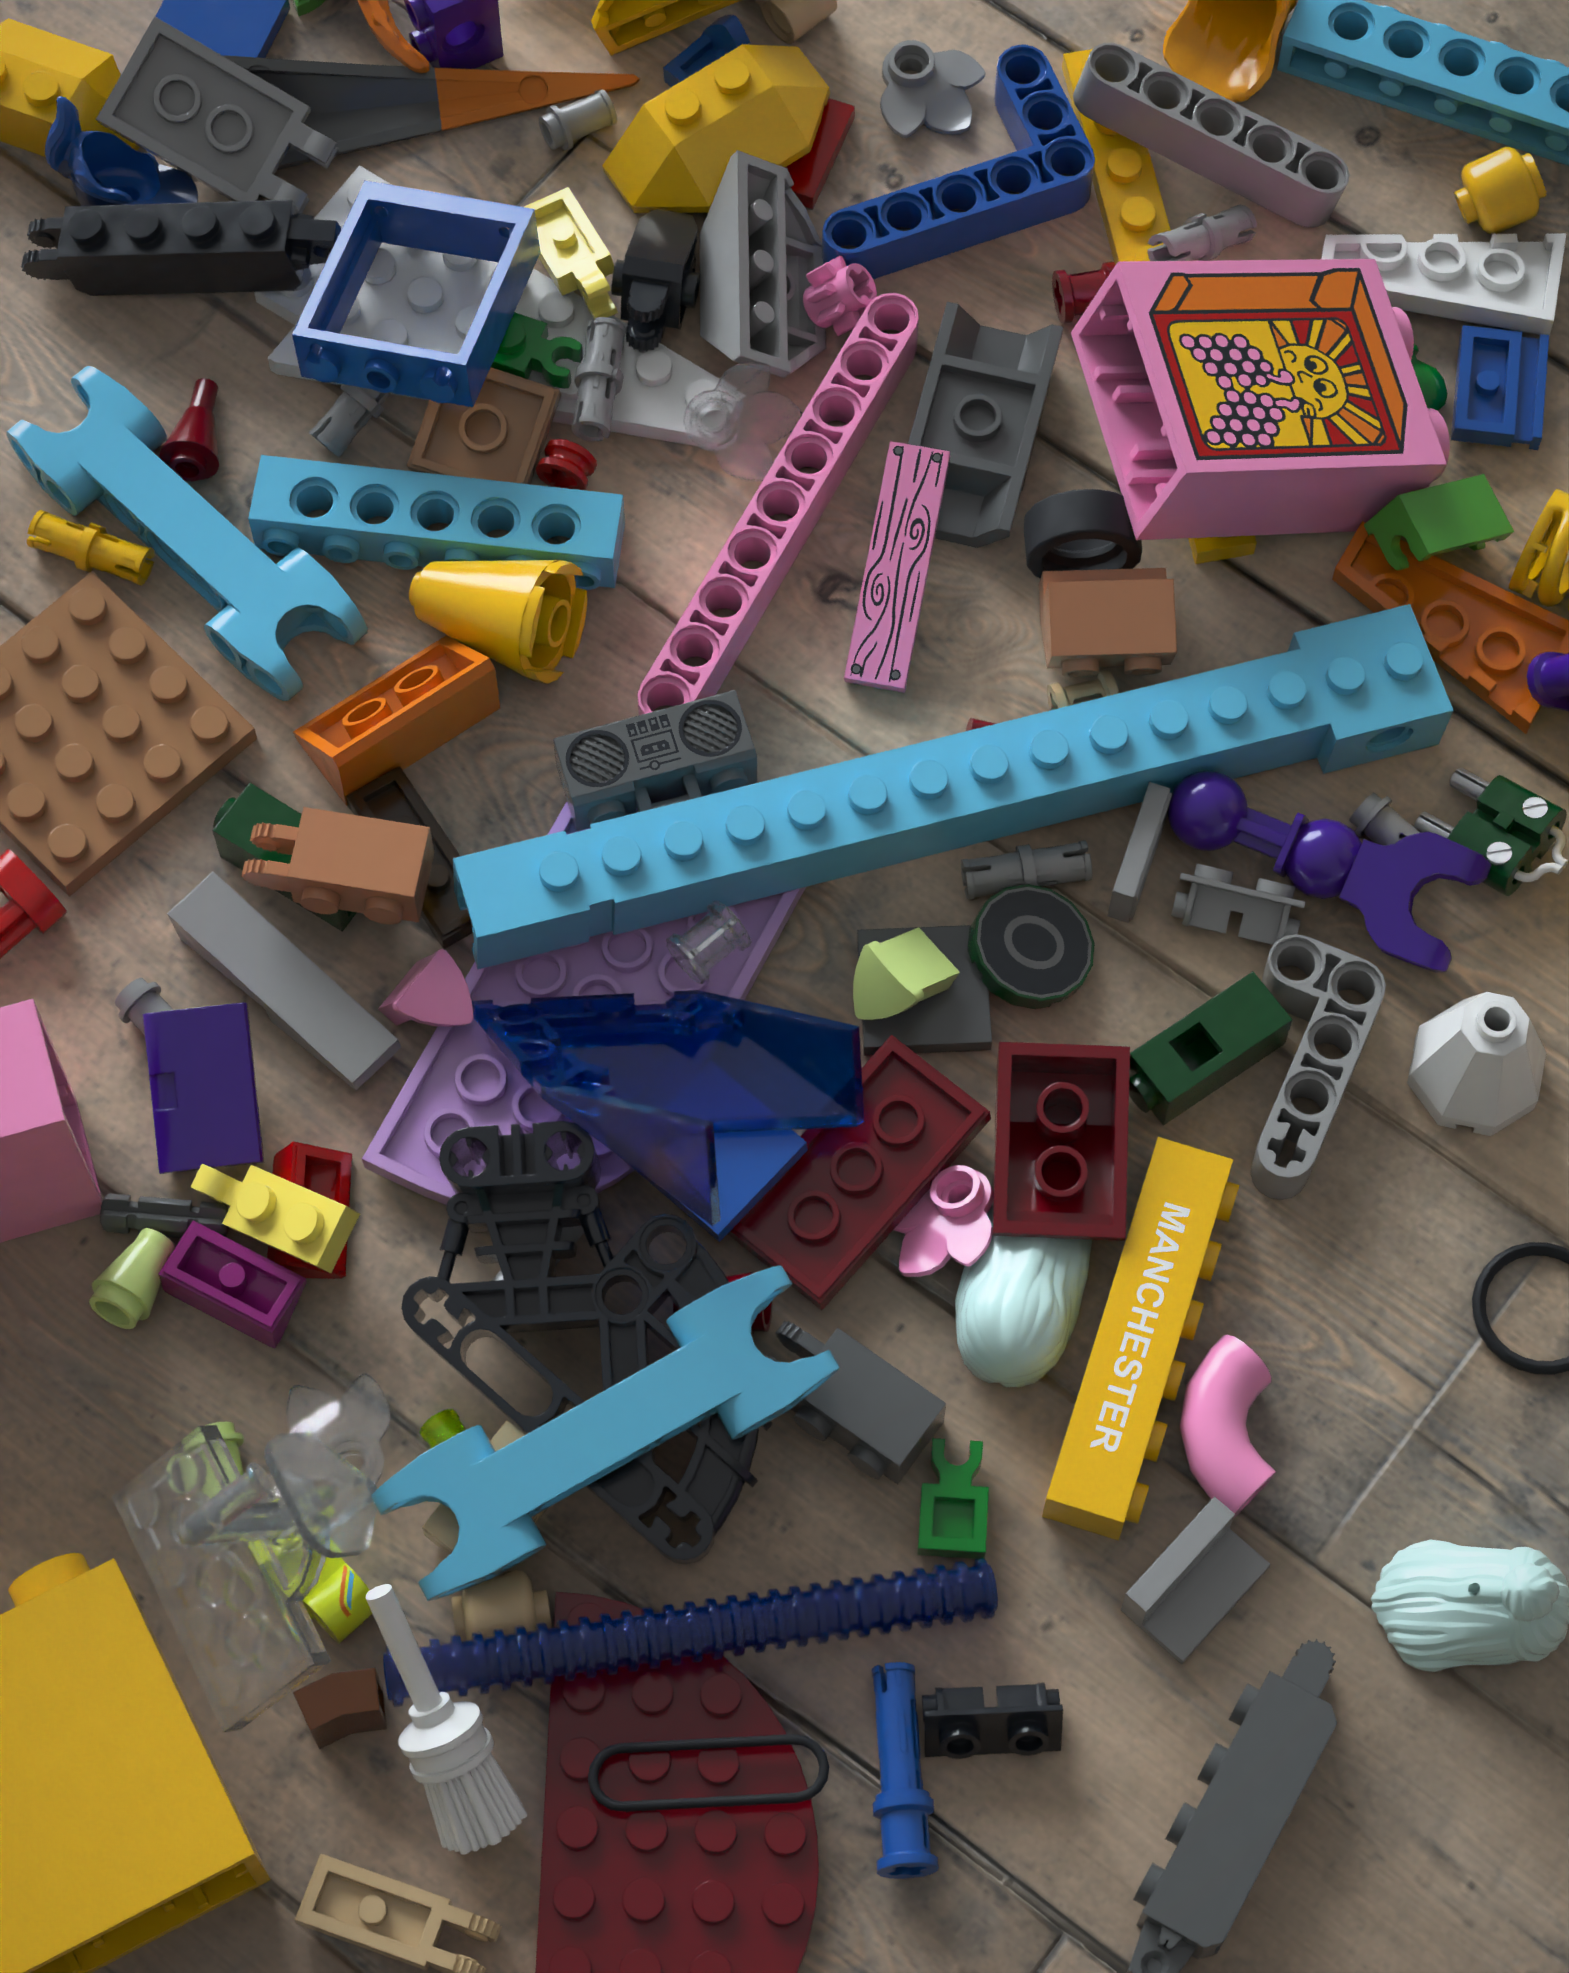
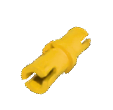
M39 510L29 525L27 534L36 536H29L27 538V545L29 547L74 561L78 569L89 573L93 571V568L105 571L140 586L147 581L152 571L154 561L146 560V558L153 559L155 557L153 548L144 547L107 534L106 528L98 524L90 523L89 527L62 519L44 510Z

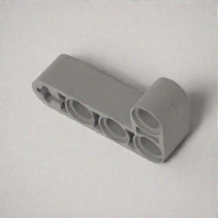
M1298 934L1284 936L1274 943L1269 951L1262 977L1263 984L1287 1013L1309 1021L1259 1138L1250 1171L1253 1184L1259 1192L1269 1198L1278 1200L1294 1197L1307 1184L1374 1025L1386 988L1383 974L1371 962L1308 936ZM1284 966H1295L1303 970L1308 978L1299 981L1290 980L1283 976L1279 969ZM1348 989L1355 990L1361 993L1367 1002L1360 1005L1349 1004L1341 998L1338 992ZM1323 1043L1333 1044L1341 1049L1344 1057L1334 1060L1325 1058L1318 1053L1315 1046ZM1296 1098H1309L1315 1101L1322 1111L1318 1114H1304L1298 1111L1291 1101ZM1288 1139L1293 1143H1297L1292 1160L1288 1163L1287 1168H1283L1274 1163L1280 1156L1285 1140Z

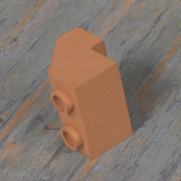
M1166 568L1042 572L1038 584L1039 613L1047 669L1062 668V675L1065 677H1090L1100 673L1099 667L1124 666L1125 674L1143 676L1158 674L1162 672V665H1171L1177 654L1174 579H1167Z

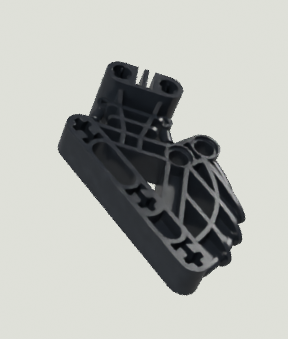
M574 1122L532 1123L533 1133L527 1134L523 1133L520 1124H511V1135H502L498 1125L466 1127L456 1130L445 1139L440 1149L439 1161L445 1177L456 1194L447 1203L446 1210L449 1218L440 1246V1251L444 1252L437 1277L429 1276L418 1279L408 1287L402 1300L401 1309L404 1320L417 1337L526 1434L562 1415L567 1404L576 1407L585 1401L508 1333L600 1327L603 1391L649 1366L647 1328L673 1351L680 1348L672 1332L653 1316L668 1297L680 1310L718 1287L730 1283L712 1256L695 1239L694 1231L690 1225L676 1215L662 1214L652 1217L639 1228L615 1257L613 1256L608 1244L612 1238L601 1213L600 1200L595 1191L601 1176L598 1155L592 1137L585 1128ZM568 1153L569 1159H572L573 1153L578 1154L580 1159L579 1165L569 1170L567 1164H564L563 1170H559L556 1162L559 1157ZM481 1159H483L486 1165L485 1170L476 1176L472 1170H469L467 1177L463 1169L465 1165L471 1160H475L477 1165H480ZM581 1225L590 1248L596 1247L604 1269L599 1274L553 1277L556 1259L574 1258L577 1252V1245L574 1241H560L562 1228ZM469 1230L473 1233L489 1232L493 1246L476 1247L474 1251L480 1263H499L504 1280L450 1283L456 1257L463 1254ZM670 1232L681 1236L686 1242V1250L682 1258L675 1263L660 1264L649 1255V1246L652 1240L659 1234ZM630 1282L638 1286L642 1292L641 1302L638 1307L631 1313L624 1315L615 1314L608 1310L604 1302L609 1288L616 1283ZM445 1296L448 1297L443 1306L451 1318L462 1327L455 1338L436 1319L431 1318L424 1325L421 1323L426 1314L420 1305L425 1299L429 1297L432 1301L439 1302ZM472 1316L475 1320L465 1326L468 1317ZM483 1337L495 1338L504 1344L551 1386L553 1396L548 1409L536 1416H526L516 1411L467 1367L466 1353L470 1345ZM454 1339L450 1348L447 1349L443 1346L445 1343ZM715 1413L701 1421V1427L696 1424L685 1430L697 1440L686 1472L679 1484L655 1464L653 1448L586 1487L663 1556L679 1564L698 1562L712 1548L715 1535L724 1525L735 1506L744 1484L747 1483L753 1488L758 1482L750 1473V1468L757 1446L759 1428L732 1440L719 1415ZM770 1421L761 1427L767 1431L773 1423ZM666 1492H670L676 1497L675 1500L666 1504L667 1509L675 1517L683 1522L688 1521L692 1516L700 1520L695 1528L700 1541L694 1547L686 1542H682L676 1548L670 1546L668 1543L671 1541L673 1533L669 1526L658 1516L655 1517L650 1528L641 1522L658 1510Z

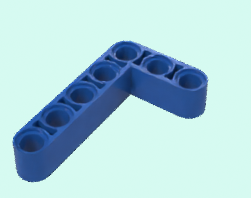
M1022 44L1006 49L998 59L994 102L1017 151L832 213L826 219L822 231L823 264L838 256H843L846 266L852 263L860 264L871 274L873 279L1082 209L1089 201L1095 156L1044 53L1034 46ZM1038 128H1047V129H1050V130H1042V129H1038ZM1066 173V174H1071V175H1073V176H1063V175H1060V174ZM1013 191V192H1018V193H1020V194H1014V195H1013V194H1008V193H1006V192ZM959 209L964 210L966 212L958 213L952 212L951 210ZM905 227L910 228L912 230L901 231L897 230L896 228ZM850 245V246H855V247H857V248H854V249H845V248H841V246Z

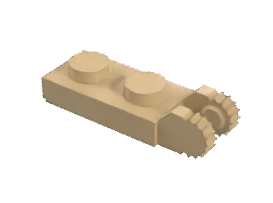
M324 1854L319 1856L295 1917V1922L300 1926L426 1971L430 1966L442 1973H485L486 1971L484 1966L471 1957L462 1954L456 1955L436 1947L444 1925L482 1942H496L502 1928L500 1924L452 1906L451 1900Z

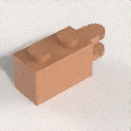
M303 807L299 828L279 824L272 825L271 823L265 824L263 822L253 826L250 838L252 844L256 845L257 848L259 847L270 852L276 851L277 853L292 855L290 864L262 859H248L244 863L241 875L244 878L243 880L248 883L260 886L261 888L267 887L273 890L291 892L295 903H300L307 910L319 914H334L339 909L363 913L368 919L381 924L393 925L400 923L401 920L419 922L434 858L430 827Z

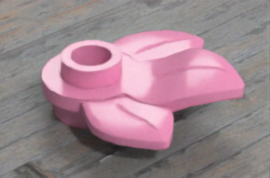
M955 1165L944 1169L934 1178L930 1189L894 1228L895 1231L905 1234L899 1256V1270L903 1276L921 1277L933 1274L944 1267L951 1257L961 1265L970 1267L986 1252L993 1235V1227L987 1213L992 1206L994 1193L990 1182L984 1174L965 1165Z

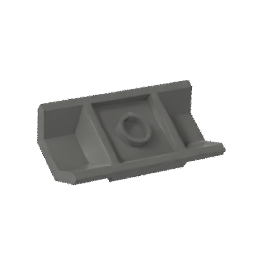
M946 303L908 441L910 445L950 451V462L935 539L980 548L1010 536L1049 391V384L1063 334L1062 326L1051 324L1031 334L1023 335L982 326L959 304Z

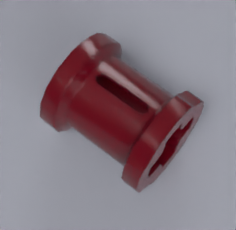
M1114 262L1103 263L1099 270L1069 275L1063 269L1053 272L1052 291L1058 319L1062 324L1071 323L1074 316L1083 315L1115 267Z

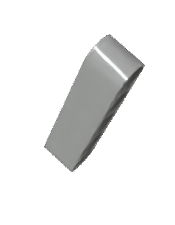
M1103 43L1095 46L1089 53L1073 94L1075 106L1087 118L1297 225L1318 227L1325 224L1330 218L1348 184L1350 176L1347 165L1339 156L1122 45Z

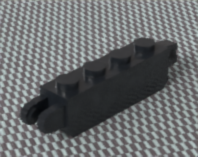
M293 200L65 206L64 217L40 218L30 222L27 236H29L28 240H31L37 246L50 249H41V251L34 249V251L29 250L28 253L25 252L21 268L22 271L26 272V275H30L31 278L35 277L38 280H70L76 290L90 296L294 291L302 284L304 269L309 268V265L326 263L341 232V226L334 220H317L312 215L300 214Z

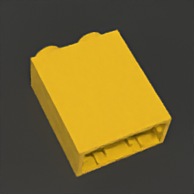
M69 1553L44 1561L15 1579L8 1589L15 1607L0 1614V1973H92L270 1881L269 1875L140 1604L116 1560L113 1558L90 1570L83 1554Z

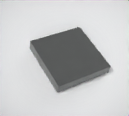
M971 925L919 927L960 973L949 989L918 1002L904 1012L888 1018L862 1019L864 1056L874 1055L891 1035L914 1053L991 1050L992 1032L989 990L980 980L983 975L978 970L976 962L972 964L968 953L969 928ZM918 927L857 930L858 959L864 945L873 941L882 943Z

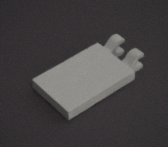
M155 16L96 118L99 124L232 201H260L261 198L265 200H293L300 214L303 213L310 200L307 198L308 194L275 176L290 147H293L326 169H328L339 150L336 147L337 143L304 124L311 112L308 105Z

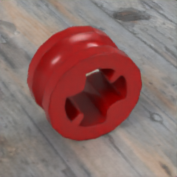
M566 439L550 440L544 449L546 458H542L536 466V474L540 480L549 487L586 490L588 486L587 476H591L597 467V461L594 456L575 442Z

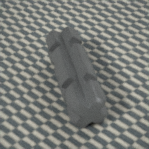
M108 1194L104 1196L100 1210V1223L106 1232L128 1234L131 1228L138 1229L139 1235L143 1228H149L162 1233L166 1237L182 1238L193 1220L227 1237L229 1227L222 1224L228 1212V1206L224 1203L202 1201L200 1207L192 1206V1200L140 1196L138 1202L131 1201V1195Z

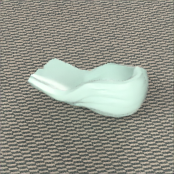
M992 1203V1206H991L989 1212L987 1213V1216H988L989 1220L991 1221L992 1227H993V1203ZM992 1235L986 1252L972 1266H964L955 1299L957 1344L963 1362L973 1375L988 1383H1000L1004 1387H1023L1037 1382L1056 1365L1066 1348L1077 1322L1088 1278L1092 1240Z

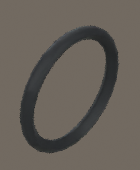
M1528 1242L1512 1246L1497 1254L1483 1268L1475 1283L1472 1308L1478 1333L1487 1347L1499 1359L1518 1370L1546 1375L1569 1371V1356L1554 1361H1536L1522 1357L1506 1347L1498 1339L1490 1326L1486 1314V1296L1494 1276L1505 1265L1527 1256H1548L1569 1264V1249L1547 1242Z

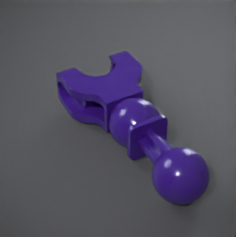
M1215 771L1196 772L1180 781L1172 792L1167 811L1172 831L1185 845L1196 850L1215 851L1235 842L1276 859L1273 871L1283 878L1287 875L1295 888L1307 896L1320 899L1339 896L1343 903L1360 910L1364 915L1368 933L1382 952L1435 973L1447 972L1452 955L1442 940L1429 935L1416 925L1412 916L1414 897L1424 884L1439 878L1458 881L1469 886L1479 885L1487 878L1492 867L1491 863L1482 854L1432 832L1416 833L1404 837L1395 844L1380 845L1366 839L1361 843L1355 832L1340 821L1325 818L1309 821L1306 815L1297 813L1292 825L1249 808L1246 796L1237 782L1229 776Z

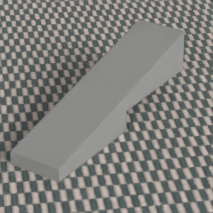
M213 871L167 913L180 940L265 1009L271 1022L355 1091L401 1048L399 1040Z

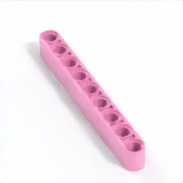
M897 293L882 294L875 297L866 307L641 683L637 694L639 715L653 712L654 709L660 706H676L714 696L718 692L915 357L918 339V309L913 301L906 296ZM893 329L899 331L900 333L887 334L883 333L882 331ZM857 375H869L873 379L859 380L854 377ZM838 420L845 422L846 425L834 427L826 423ZM803 467H814L820 471L806 474L798 470ZM783 513L793 518L787 521H776L769 517L774 514ZM747 561H758L763 563L764 566L758 569H748L742 567L741 564ZM727 608L735 611L736 614L721 618L713 615L712 612ZM690 657H701L708 661L701 666L695 667L683 663L684 660Z

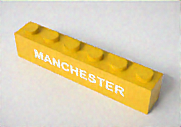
M1161 1137L1157 1138L1047 1493L1042 1517L1118 1541L1125 1520L1138 1524L1150 1486L1137 1482L1143 1459L1157 1462L1168 1426L1166 1423L1155 1420L1161 1399L1165 1398L1175 1401L1186 1363L1174 1360L1179 1339L1181 1337L1193 1341L1204 1303L1192 1299L1198 1278L1211 1281L1222 1243L1210 1240L1216 1219L1229 1222L1240 1186L1227 1181L1234 1159Z

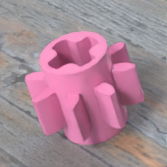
M838 256L806 274L812 286L804 291L803 304L809 318L817 326L828 328L833 325L837 336H841L854 329L868 304L877 296L876 285L871 274L862 265L852 263L846 266L843 256Z

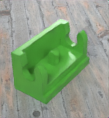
M1484 474L1399 494L1364 524L1368 535H1374L1387 562L1396 570L1409 568L1407 556L1403 554L1400 548L1401 537L1407 540L1410 551L1420 562L1428 560L1434 555L1469 547L1474 551L1484 549L1486 547L1485 542L1505 540L1514 532Z

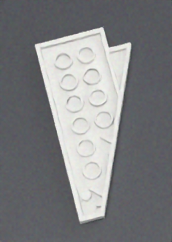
M359 165L314 219L337 221L342 229L365 180L384 184L390 183ZM382 243L340 334L379 341L387 340L396 344L458 354L498 262ZM325 263L309 265V268L304 269L302 284L294 291L254 292L258 304L295 325L268 356L270 370L277 375L318 381L301 377L292 333ZM533 268L515 312L546 322L548 326V340L557 337H570L580 342L584 359L587 326L590 320L595 321L583 297L573 291L562 296L551 278ZM613 315L608 317L620 321L622 324L625 325V328L628 326L627 323L623 322L622 320L616 318ZM625 335L619 369L624 376L621 391L615 395L611 432L712 449L745 407V393L660 343L659 347H655L654 350H648V352L644 350L639 352L638 349L633 350L632 346H628ZM561 359L555 363L559 367H565L570 370L572 383L569 388L563 389L551 386L545 381L542 373L532 370L528 380L560 390L562 395L552 422L569 425L573 423L578 399V388L574 380L576 369L583 363V359L581 363L573 362L570 359ZM330 382V384L342 386V384ZM390 393L394 395L406 396L401 394Z

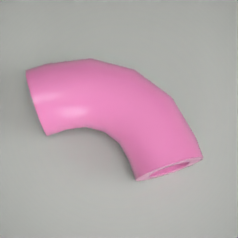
M1225 1335L1209 1349L1186 1384L1180 1432L1191 1473L1209 1498L1212 1500L1215 1496L1235 1514V1518L1276 1474V1471L1261 1458L1250 1443L1246 1428L1248 1410L1257 1396L1271 1383V1375L1262 1359L1249 1346L1234 1336Z

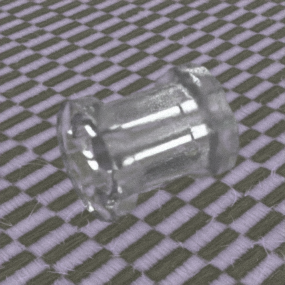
M714 900L707 906L708 914L680 936L673 933L666 939V946L676 963L698 984L706 982L710 978L709 970L735 949L744 951L752 943L747 930L740 920L725 904L718 900Z

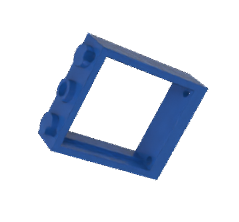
M365 180L292 333L301 377L316 379L325 383L333 382L373 389L381 393H395L429 399L437 403H451L474 407L541 252L535 209ZM382 243L498 262L458 354L340 334Z

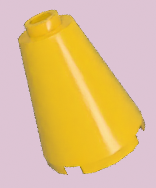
M563 560L432 561L425 566L423 571L415 574L409 589L410 604L414 606L415 615L420 621L522 676L544 684L558 680L564 673L554 670L562 656L574 657L585 626L588 603L587 590L576 588L574 575L584 576L581 568Z

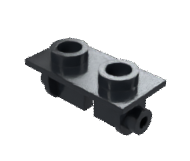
M1044 1682L1028 1685L996 1686L997 1707H985L983 1687H935V1694L922 1695L923 1723H925V1757L947 1756L953 1759H964L973 1755L1016 1753L1018 1755L1031 1756L1041 1752L1061 1751L1063 1704H1060L1059 1689H1046Z

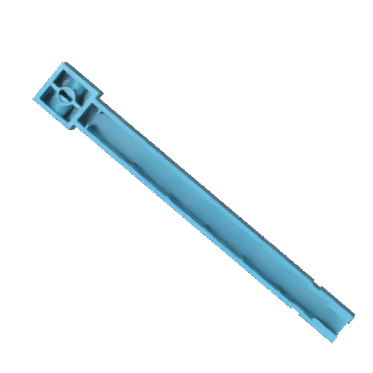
M1408 604L1294 632L1288 651L593 823L590 824V829L571 834L561 831L453 858L454 892L460 911L468 909L474 935L472 952L477 969H482L589 942V937L611 931L613 935L1140 803L1143 802L1149 782L1171 788L1170 793H1172L1180 781L1200 771H1215L1235 779L1314 758L1318 759L1322 772L1325 774L1439 745L1454 710L1412 607Z

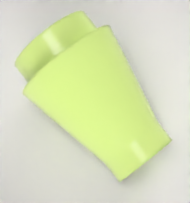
M143 1228L135 1241L92 1282L94 1293L89 1300L91 1308L107 1322L124 1329H133L139 1320L149 1318L161 1284L159 1272L175 1249L173 1242L156 1230Z

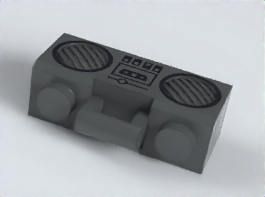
M736 690L553 738L556 767L576 831L590 828V824L634 814L637 811L642 812L757 783V755Z

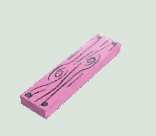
M893 441L889 443L844 675V681L847 683L903 693L906 691L950 462V451Z

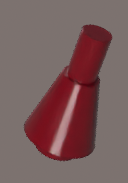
M201 378L195 382L189 408L186 409L159 453V458L184 481L189 482L208 479L215 475L219 469L215 417L213 414L218 385L213 380Z

